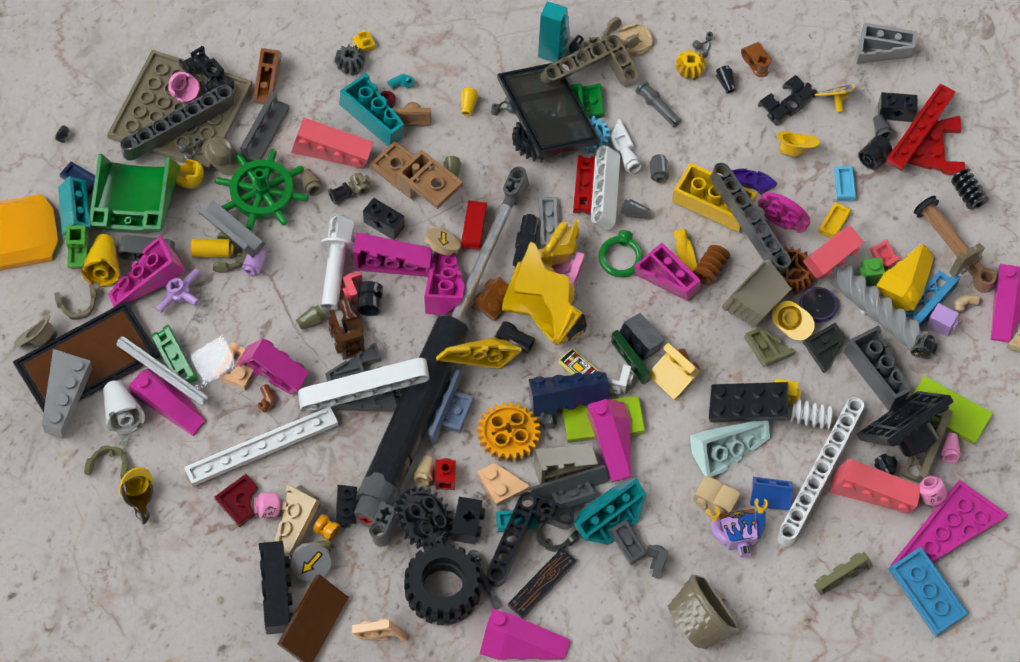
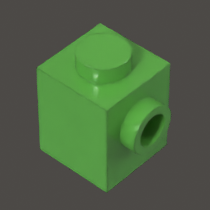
M881 257L863 259L861 267L858 268V274L865 276L867 286L877 285L885 272Z

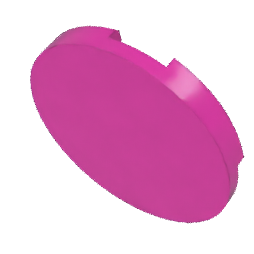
M767 192L762 194L758 200V207L763 209L765 212L764 216L775 225L785 230L787 228L794 229L797 233L805 232L809 227L810 217L801 206L791 199L777 193Z

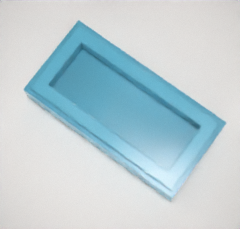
M835 166L834 176L837 201H855L856 190L853 166Z

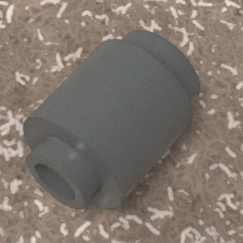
M662 154L652 156L650 161L651 179L657 183H662L669 178L668 160Z

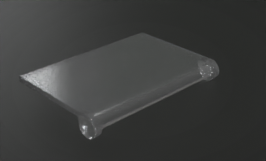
M223 335L186 357L198 377V380L189 383L197 389L203 388L238 367ZM186 371L181 374L182 378L187 375Z

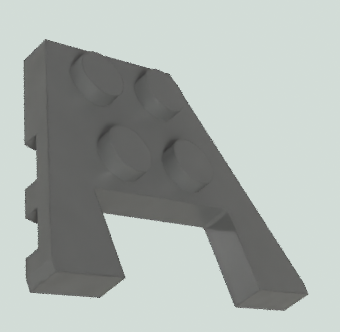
M371 344L368 349L363 352L360 351L354 358L344 361L325 373L327 381L364 372V365L381 361L377 344ZM393 392L376 397L370 396L335 405L336 410L395 411L397 403Z

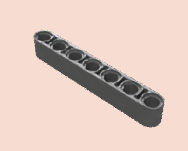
M221 85L126 136L120 142L123 157L126 160H135L227 110L234 104L232 88L228 85Z
M722 162L717 163L710 175L711 183L761 258L765 261L770 259L773 262L772 264L781 273L780 275H784L791 263L790 256L730 167Z

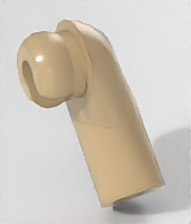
M960 296L954 301L955 311H964V306L967 304L979 305V296Z

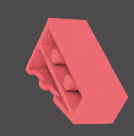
M849 225L834 234L830 240L810 254L803 262L816 279L821 276L826 278L833 272L832 268L835 265L839 267L847 261L845 257L849 254L853 256L860 251L859 246L864 242L852 226Z

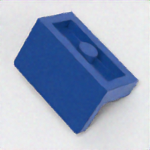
M753 476L750 505L755 506L754 502L758 499V506L761 507L764 505L765 498L768 502L767 508L790 510L793 492L792 481Z

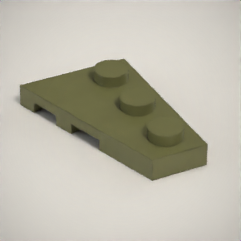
M860 552L856 553L850 558L851 561L845 565L843 563L839 564L833 569L834 572L828 576L823 575L819 577L814 586L820 596L841 585L844 582V578L858 576L864 567L867 570L873 568L868 555L865 552L862 554Z

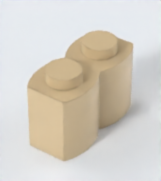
M705 476L694 494L693 501H695L698 507L702 509L709 508L713 513H715L714 506H717L720 509V514L733 512L740 500L741 494L735 489Z

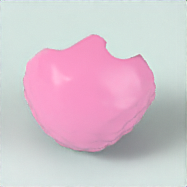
M177 72L171 76L168 89L173 98L182 103H189L197 98L200 92V85L191 74Z

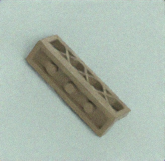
M948 409L944 413L935 415L941 418L940 423L933 426L934 430L937 429L938 440L930 446L929 450H925L926 457L919 460L916 455L908 457L901 474L902 477L919 484L927 477L953 411ZM917 465L920 471L918 477L908 473V468Z

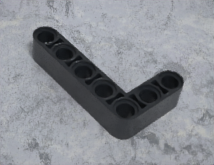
M531 492L521 494L487 570L488 580L491 585L499 587L505 583L533 518L566 530L571 528L574 523L572 509ZM530 500L533 504L526 507L523 505V502ZM547 507L552 511L549 514H543L541 510ZM562 515H568L570 516V519L568 521H562L560 520V517ZM518 518L525 519V522L521 525H518L515 523V520ZM510 536L518 538L514 543L508 542L507 539ZM502 554H508L510 556V558L506 561H502L499 559L500 555ZM494 572H500L502 574V576L499 579H493L491 577V575Z

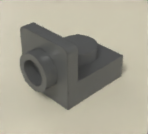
M649 545L647 556L653 557L650 569H653L652 577L660 579L668 550L660 545Z

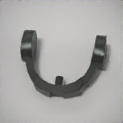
M545 509L543 514H549L551 511ZM538 520L536 539L548 551L555 552L568 545L572 546L580 536V533L575 530L562 544L550 545L548 543L551 540L548 538L544 541L540 534L545 522Z

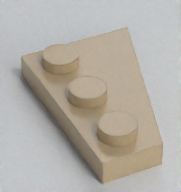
M287 485L286 502H283L282 510L284 512L282 521L279 522L276 541H283L285 552L292 555L293 551L299 546L321 501Z

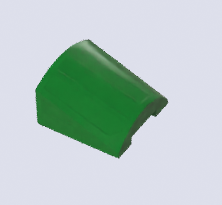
M99 153L90 211V227L124 233H154L162 231L181 166L171 157H166L165 167L120 164L111 162L103 154Z

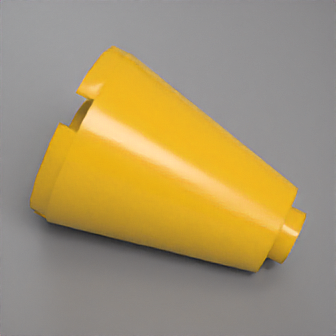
M100 234L96 236L84 261L82 277L89 284L97 283L100 284V287L111 286L118 281L120 276L114 239L107 234Z

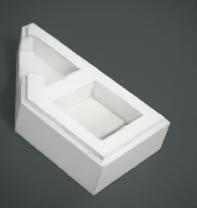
M621 119L617 121L610 136V142L614 150L619 154L620 150L624 147H629L631 150L634 149V144Z

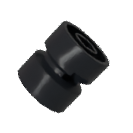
M876 135L858 152V158L865 167L874 170L882 163V160L890 155L892 146L887 139Z
M374 281L360 283L357 312L364 316L379 315L382 309L383 286Z

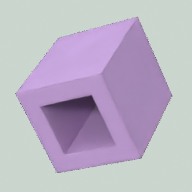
M938 303L929 318L927 327L948 336L950 331H955L959 323L956 320L959 313Z

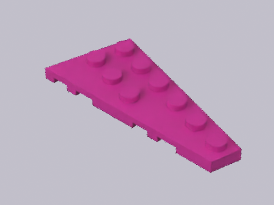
M958 480L947 494L946 499L937 506L892 562L891 566L919 547L923 548L933 563L1006 519L1009 514L964 482Z

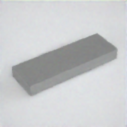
M538 197L541 249L545 248L558 227L557 197Z

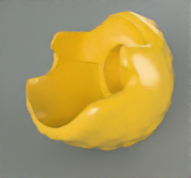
M186 159V163L180 165L176 184L183 188L194 189L203 180L204 168L199 161Z

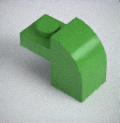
M85 225L66 226L67 267L82 268L89 252L88 230Z

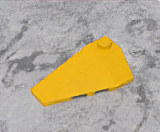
M920 244L907 254L905 259L897 262L896 266L884 272L876 287L885 297L891 298L895 309L901 308L905 311L915 309L923 296L934 255L924 244Z
M493 337L448 347L436 359L443 362L501 369L517 356L522 349L507 340Z

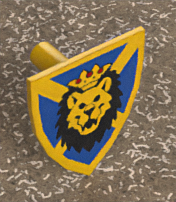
M854 84L842 85L816 93L815 96L834 95L836 112L844 111L842 101L850 97L848 92L853 91L856 86Z

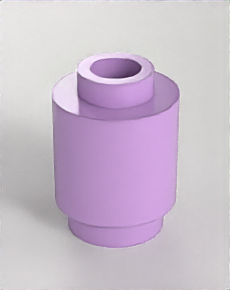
M261 249L253 258L248 254L246 255L242 265L246 274L254 276L260 273L266 259L264 249Z

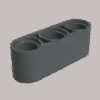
M124 235L121 237L118 256L125 260L139 261L144 255L142 251L157 238ZM165 239L174 251L175 243L172 240Z

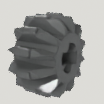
M350 44L347 47L341 46V50H337L334 58L338 70H342L343 74L347 71L350 74L353 71L358 73L359 69L364 67L365 61L362 48L358 49L357 45L351 47Z

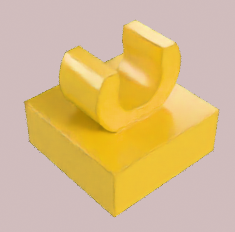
M369 31L358 32V35L352 37L354 45H357L358 49L362 48L363 53L376 49V44Z

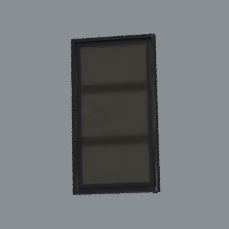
M552 63L497 74V79L538 157L586 148L601 143L567 79L565 78L552 85H545L541 81V73ZM547 72L550 78H554L551 72Z

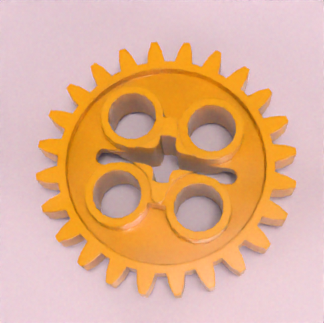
M510 401L509 406H506L502 402V407L494 404V410L488 408V414H482V419H479V426L477 427V432L479 433L477 439L481 440L480 447L485 446V453L491 451V458L498 455V461L505 457L506 462H508L509 458L516 462V457L519 456L523 460L524 453L530 456V449L535 451V444H539L538 437L541 435V431H539L540 424L537 423L538 417H533L532 411L527 413V406L521 409L520 403L513 406L512 401ZM513 420H520L521 422H520V423H514V422H512V421H513ZM494 423H500L501 426L497 427V426H494L493 424H494ZM517 437H523L524 440H523V441H519V440H517L516 438H517ZM503 440L505 443L499 444L497 441Z

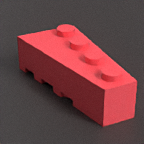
M303 117L291 153L364 169L373 142Z
M849 458L834 471L829 493L909 514L917 508L920 485Z

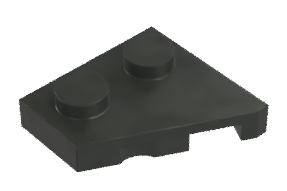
M833 323L805 339L803 344L824 373L846 337L837 324Z

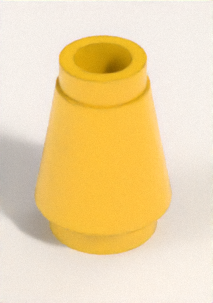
M467 87L461 92V114L465 116L472 115L479 96L476 89Z

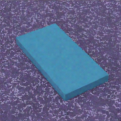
M919 547L888 568L934 636H937L968 615V612L922 547Z

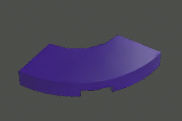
M747 168L732 170L743 187L754 189L761 195L777 185L770 176L763 172L747 170Z

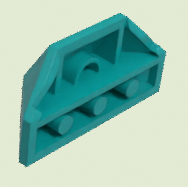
M633 478L609 489L582 509L573 524L583 540L608 545L614 540L609 533L611 528L624 520H627L631 527L638 522L647 494L638 479Z

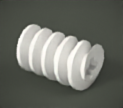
M798 399L793 404L790 423L796 418L797 424L804 420L805 426H807L812 421L814 428L817 423H820V429L827 425L829 430L833 413L832 406H828L825 410L824 404H821L817 409L816 403L809 407L808 401H805L802 406L801 400Z

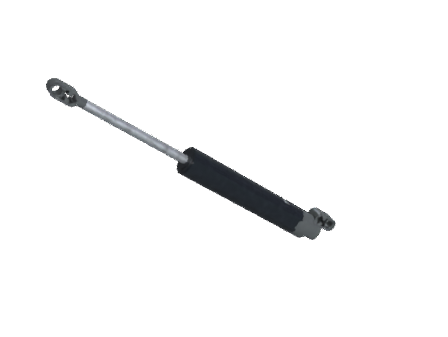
M521 166L514 167L503 186L505 198L465 284L463 301L455 307L451 316H439L435 320L419 358H425L427 361L429 380L405 387L356 494V499L359 501L354 511L358 523L370 527L369 533L375 545L379 547L388 545L397 527L395 524L399 520L394 518L396 512L393 505L456 366V363L437 361L436 357L448 347L466 343L470 330L461 321L513 205H518L522 201L529 186L526 170Z

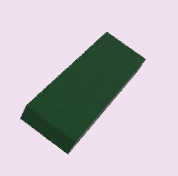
M619 330L612 332L611 343L628 366H631V370L643 385L648 383L650 371Z

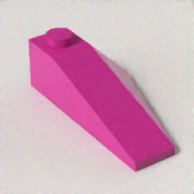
M159 236L142 251L144 255L137 263L134 261L131 265L132 270L127 276H122L108 295L114 307L125 301L129 303L159 289L186 271L180 258L162 236Z
M434 251L424 295L425 314L445 315L463 301L465 285L461 278L456 255L454 253L452 255H443Z
M1000 264L996 272L997 278L994 286L990 340L1009 343L1020 322V267Z
M149 368L141 371L130 383L129 387L133 397L190 435L194 436L205 423L204 418L183 392Z
M605 399L588 404L587 417L611 482L631 478L630 417L624 402Z

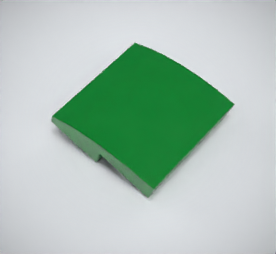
M581 83L570 85L589 119H592L593 116L595 118L605 117L602 86L600 83L584 87ZM564 95L566 117L577 115L567 96Z

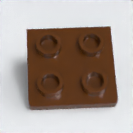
M334 309L330 310V317L328 318L329 332L331 338L335 340L334 346L337 354H341L342 359L345 360L355 357L360 351H365L362 330H350L342 334Z

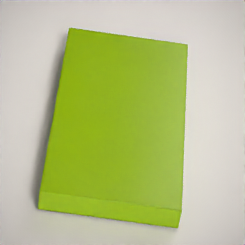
M923 376L914 393L921 391L950 395L954 402L949 405V410L953 411L946 430L956 433L958 437L973 445L976 444L993 414L991 411L926 376ZM933 416L934 419L931 422L936 425L939 424L941 418Z
M639 396L609 399L624 402L630 417V435L645 433ZM579 404L572 410L561 408L567 443L596 439L587 417L588 406L585 407Z

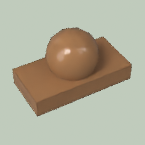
M416 102L406 104L405 108H394L395 113L404 126L431 125V108H421Z

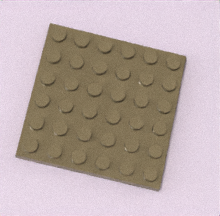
M151 50L107 134L108 139L121 142L126 136L187 104L173 98L168 89L171 76L177 72H185L179 66L178 60L181 58ZM201 68L200 70L196 69L191 75L198 82H201L203 85L208 84L209 80L201 72ZM213 68L208 69L209 73H215L217 71ZM225 73L224 76L229 82L234 81V89H232L233 106L150 152L186 163L183 160L184 153L178 151V145L183 143L188 147L194 146L193 138L198 136L202 144L198 146V151L192 156V160L199 161L204 170L210 171L212 164L203 156L202 145L209 138L227 137L253 85L252 81ZM201 90L197 95V98L204 95ZM196 147L187 148L185 153L194 154Z

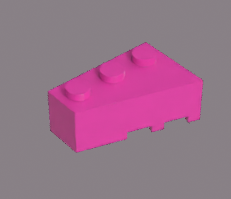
M660 243L634 265L636 276L686 301L701 290V280L663 243Z
M261 339L248 345L236 364L240 367L244 364L253 369L252 374L256 376L259 373L270 379V384L288 394L297 392L309 373L301 363L290 359L286 352L275 348L274 344L267 339Z

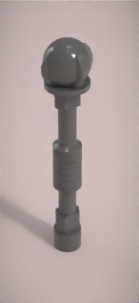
M471 550L468 553H471L474 557V562H478L480 566L482 584L490 596L494 609H499L501 604L497 596L494 595L488 576H485L480 562L482 559L480 554L476 550Z

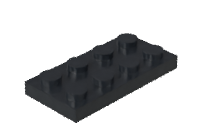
M789 383L711 384L709 421L787 420Z

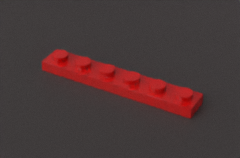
M941 83L938 85L890 153L886 163L900 171L904 169L955 96L956 91Z

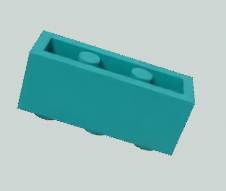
M69 176L58 187L62 235H66V226L85 225L87 230L90 228L86 180Z

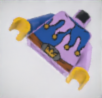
M765 498L764 505L761 507L758 506V499L755 500L754 504L758 511H755V508L720 514V509L714 506L715 513L711 515L710 509H706V515L711 517L710 525L713 536L722 545H726L728 550L738 549L740 558L751 556L750 547L755 546L757 540L762 536L766 518L764 509L768 506Z

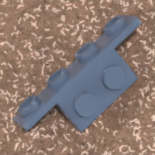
M456 370L455 374L450 377L448 391L444 392L442 405L435 413L434 424H431L428 429V436L433 444H436L442 428L461 433L473 405V396L458 393L463 381L461 370Z

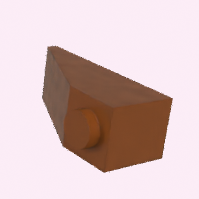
M261 48L253 102L264 104L271 91H275L282 53L279 50Z

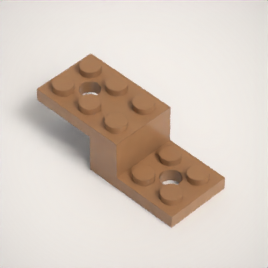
M396 141L370 163L371 169L409 199L418 193L437 209L463 186L462 180L426 152L421 150L414 156ZM393 162H399L401 165L399 167H393L391 164ZM439 182L442 185L440 187H433L431 184Z

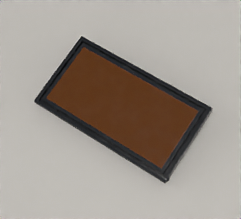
M125 301L14 360L13 364L44 414L53 349L90 360L92 372L80 400L104 388L108 382L117 381L145 366L117 346V340L122 336L155 359L160 357V353Z

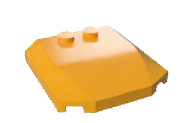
M42 194L0 201V270L53 261V254L55 249L58 248L59 238L54 209Z

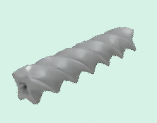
M850 264L844 268H837L836 275L831 281L835 288L841 290L848 299L854 301L856 306L867 312L870 318L880 323L884 330L892 334L901 344L907 346L910 351L924 346V341L930 331H920L917 320H907L904 309L893 308L891 298L880 297L878 287L867 286L865 276L854 275Z

